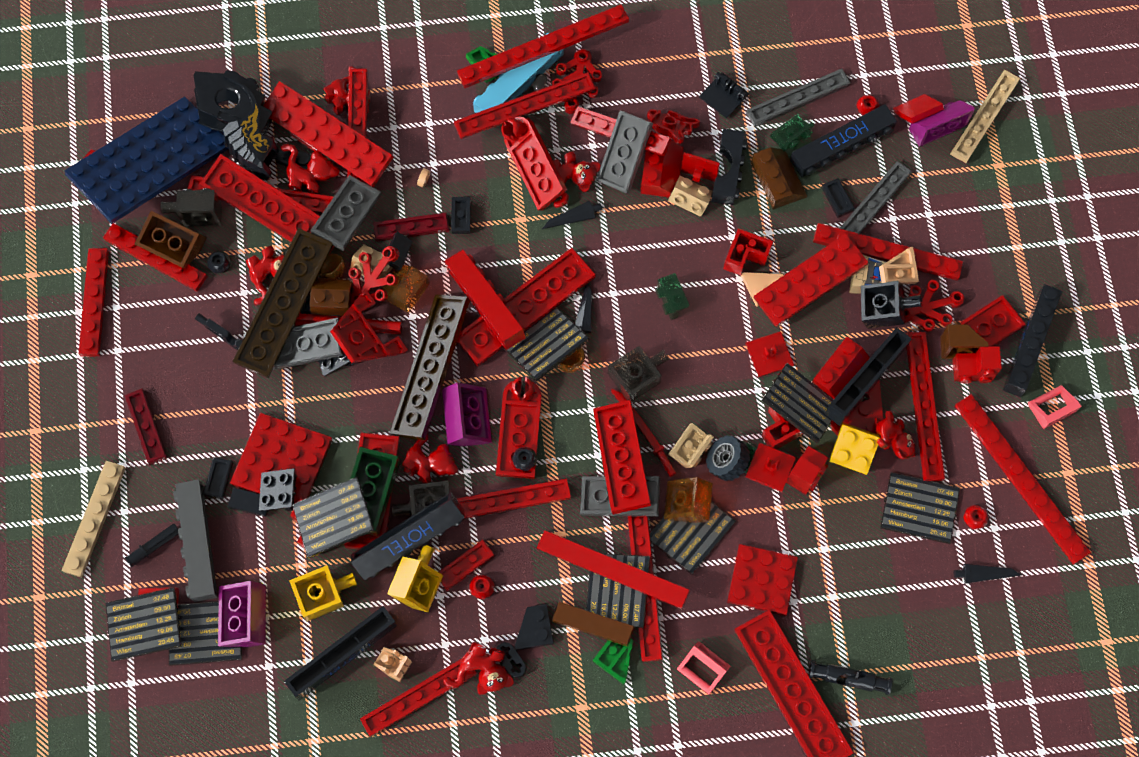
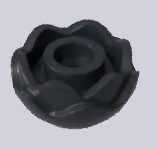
M223 251L213 252L207 260L208 268L216 274L226 272L231 263V258Z
M529 447L518 448L512 457L514 466L523 471L530 470L537 463L536 453Z

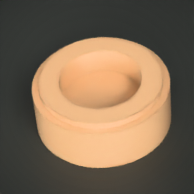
M423 168L417 182L418 186H426L430 170Z

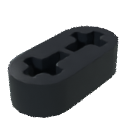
M500 643L496 649L510 648L509 655L511 657L508 660L506 655H504L503 660L500 662L511 677H522L526 671L523 660L510 643ZM512 661H514L517 666H522L520 668V673H517L516 671H511L513 670V666L511 664Z

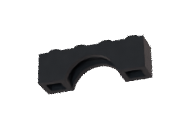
M723 128L719 153L728 159L731 169L725 175L715 178L711 202L733 205L734 200L739 198L740 188H737V182L741 183L742 172L739 171V168L743 166L745 155L741 154L742 150H746L747 139H744V131Z

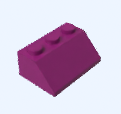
M961 100L954 103L949 102L944 106L943 111L914 124L911 123L909 131L918 146L921 147L966 127L975 109L972 105Z
M457 382L442 389L448 445L464 447L492 443L486 388Z
M247 581L219 586L218 646L252 647L265 645L266 585Z

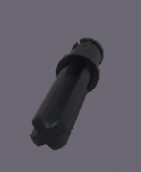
M175 524L170 525L142 546L139 545L138 549L124 558L131 567L144 558H149L148 555L178 535V527Z

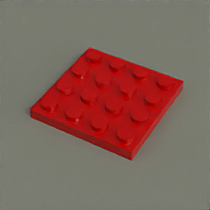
M260 413L230 484L260 494L261 473L295 469L297 479L294 492L296 496L293 497L295 498L294 504H297L300 498L303 500L309 498L333 439L330 436Z

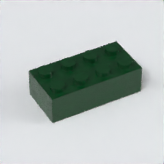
M360 447L350 480L358 479L372 523L373 531L366 534L378 537L400 461L398 456Z

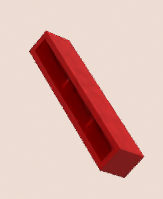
M461 250L444 261L447 271L467 298L470 299V302L506 350L525 339L524 330L526 329L523 323L514 318L515 313L511 307L507 308L505 306L504 298L500 293L496 294L493 283L484 278L483 270L475 266L476 262L471 254L467 255L464 250Z

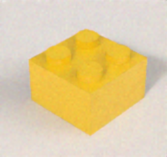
M843 422L830 456V462L867 475L878 447L877 439L880 436Z

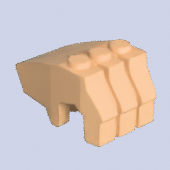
M383 647L373 665L389 677L401 682L412 661L396 650Z

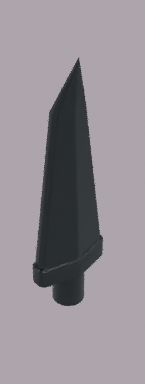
M587 201L549 219L542 229L596 218L595 212L603 210L601 203L591 205V202Z
M588 283L585 285L575 326L584 335L592 331V290Z
M963 564V570H954L953 572L954 578H964V584L1022 576V574L1012 568Z

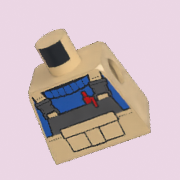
M863 255L868 261V265L852 275L849 293L861 294L862 285L882 283L879 267L885 262Z

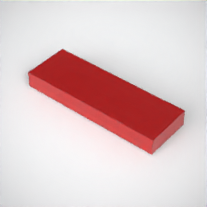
M482 539L438 571L443 575L440 583L448 591L495 556Z

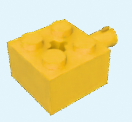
M428 545L423 546L418 560L402 557L387 594L410 608L429 612L443 577L442 574L428 566L435 549Z
M328 565L289 580L306 622L344 607L339 593H341V590L357 585L353 573L337 580L333 578ZM318 590L320 592L319 596L315 597V591Z

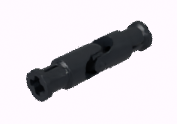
M815 660L811 661L808 673L809 678H822L826 682L855 687L870 692L873 690L884 692L885 695H890L893 678L891 677L888 679L882 678L874 673L833 664L824 665L816 663Z

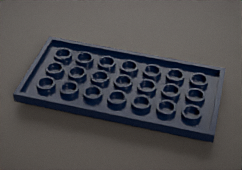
M184 96L67 168L64 172L86 198L113 224L229 148L225 147L223 135L219 131L199 124L198 109Z

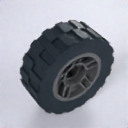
M726 435L725 437H720L709 448V452H707V469H709L710 473L725 481H732L740 477L749 465L750 451L748 446L734 436Z

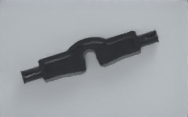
M200 313L197 314L195 320L236 350L239 349L242 343L241 339H235L229 331L211 319H207Z

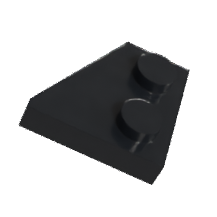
M547 604L527 607L515 643V650L553 645Z

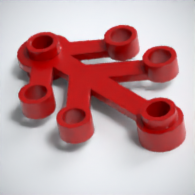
M581 49L574 54V59L565 64L559 63L556 66V73L561 76L565 75L569 69L577 66L576 71L563 79H554L552 85L584 74V67L591 74V79L594 82L601 81L602 72L596 70L592 65L591 53ZM595 86V91H596V92H595V93L589 92V93H588V96L591 97V98L597 97V96H598V87ZM577 97L564 103V109L568 114H574L577 106H579Z
M387 246L382 252L383 257L373 272L371 270V254L362 252L359 255V261L363 263L365 284L361 288V270L359 268H351L348 272L349 277L353 279L354 292L351 294V305L365 289L369 292L371 288L397 285L398 277L393 274H388L385 278L378 279L387 264L395 262L399 258V250L396 247ZM391 277L394 279L392 283H390ZM381 289L377 290L374 294H370L374 301H385L388 298V293Z
M936 280L928 282L927 290L921 302L923 304L922 307L906 308L907 316H905V323L912 322L927 332L932 331L935 327V322L932 319L940 322L943 326L952 323L953 318L950 314L942 315L934 311V309L948 305L958 308L964 302V295L959 291H954L949 297L929 302L933 293L939 288V283ZM930 284H934L936 288H931ZM913 285L909 290V296L921 294V288L918 285ZM916 289L918 293L914 294L912 290ZM954 296H958L960 300H956ZM922 313L932 319L923 320L916 315ZM943 318H948L949 322H945ZM926 323H930L932 327H927Z

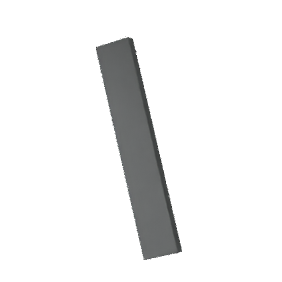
M839 69L746 110V114L752 125L756 127L850 86L851 82L843 69Z
M897 161L839 229L860 234L911 175L912 171Z

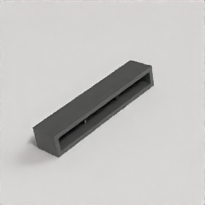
M199 479L175 484L176 490L173 491L175 502H178L176 517L181 524V528H178L180 540H183L181 555L186 562L183 572L185 578H188V585L186 586L187 597H190L193 602L218 598L203 484Z

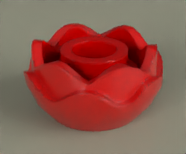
M864 95L858 100L856 106L859 113L865 115L880 107V104L876 97Z
M973 505L966 509L963 519L971 529H982L987 525L989 516L983 507Z
M477 575L470 582V593L477 599L483 600L490 597L494 592V582L487 575Z

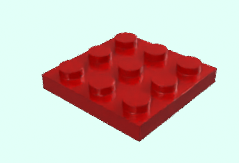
M739 544L727 603L761 611L770 610L771 613L786 616L798 557Z

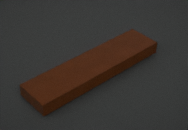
M561 602L558 603L552 619L554 623L627 647L634 631V626Z

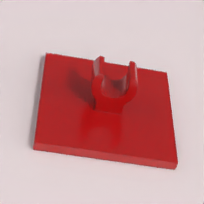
M684 152L681 172L693 175L692 181L699 182L701 178L715 182L720 163Z
M781 331L745 343L758 377L783 370L787 364L791 367L794 366Z
M759 443L746 478L782 492L796 457Z

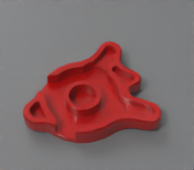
M654 109L649 110L647 113V118L653 123L652 128L656 132L671 137L674 142L679 144L684 142V135H692L693 128H698L700 121L696 118H688L671 110L668 111V114H660L661 110Z

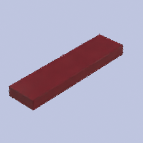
M447 212L373 222L376 242L392 240L397 231L406 237L449 232Z
M142 388L124 395L149 466L168 459L144 389Z

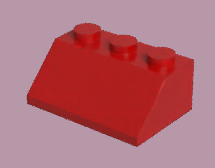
M672 141L665 157L646 151L641 194L670 197L680 176L684 147Z
M846 337L815 376L812 383L834 400L870 357L863 347L849 337Z

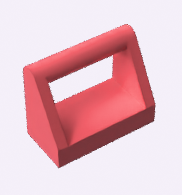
M1062 385L1028 402V406L1043 429L1076 413L1081 408L1078 400ZM1060 394L1067 406L1050 415H1047L1038 406Z
M698 641L677 670L709 695L731 666ZM693 655L718 674L711 686L685 666Z

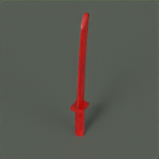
M611 389V393L619 402L627 401L621 392ZM633 408L635 423L653 448V454L659 457L670 477L674 476L676 471L664 453V446H660L648 426Z

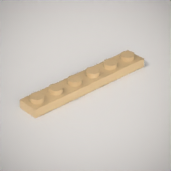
M1006 70L1003 71L950 155L967 163L1019 82V77Z
M105 461L62 568L64 573L83 577L126 468L124 466Z

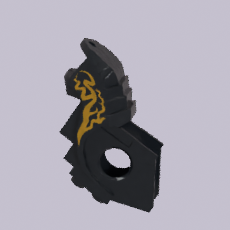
M226 70L224 74L195 71L193 75L195 82L194 93L200 119L199 124L223 132L224 145L229 148V153L233 156L234 162H238L239 166L262 180L269 179L272 175L269 165L276 158L279 150L274 138L266 135L272 123V119H270L272 111L263 107L265 94L259 92V85H257L256 80L253 78L246 79L237 72ZM231 101L237 105L226 109L219 106V103Z

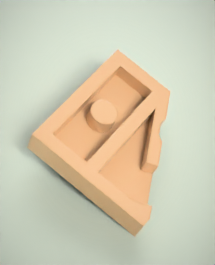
M913 247L906 249L879 267L882 283L899 281L900 284H916L919 282Z
M744 272L741 274V278L756 307L759 305L754 300V295L784 276L783 274Z

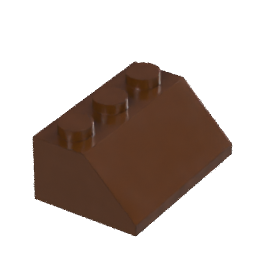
M770 147L753 153L751 164L773 210L807 198L785 149Z
M150 211L135 245L185 268L200 253L207 237L158 213Z

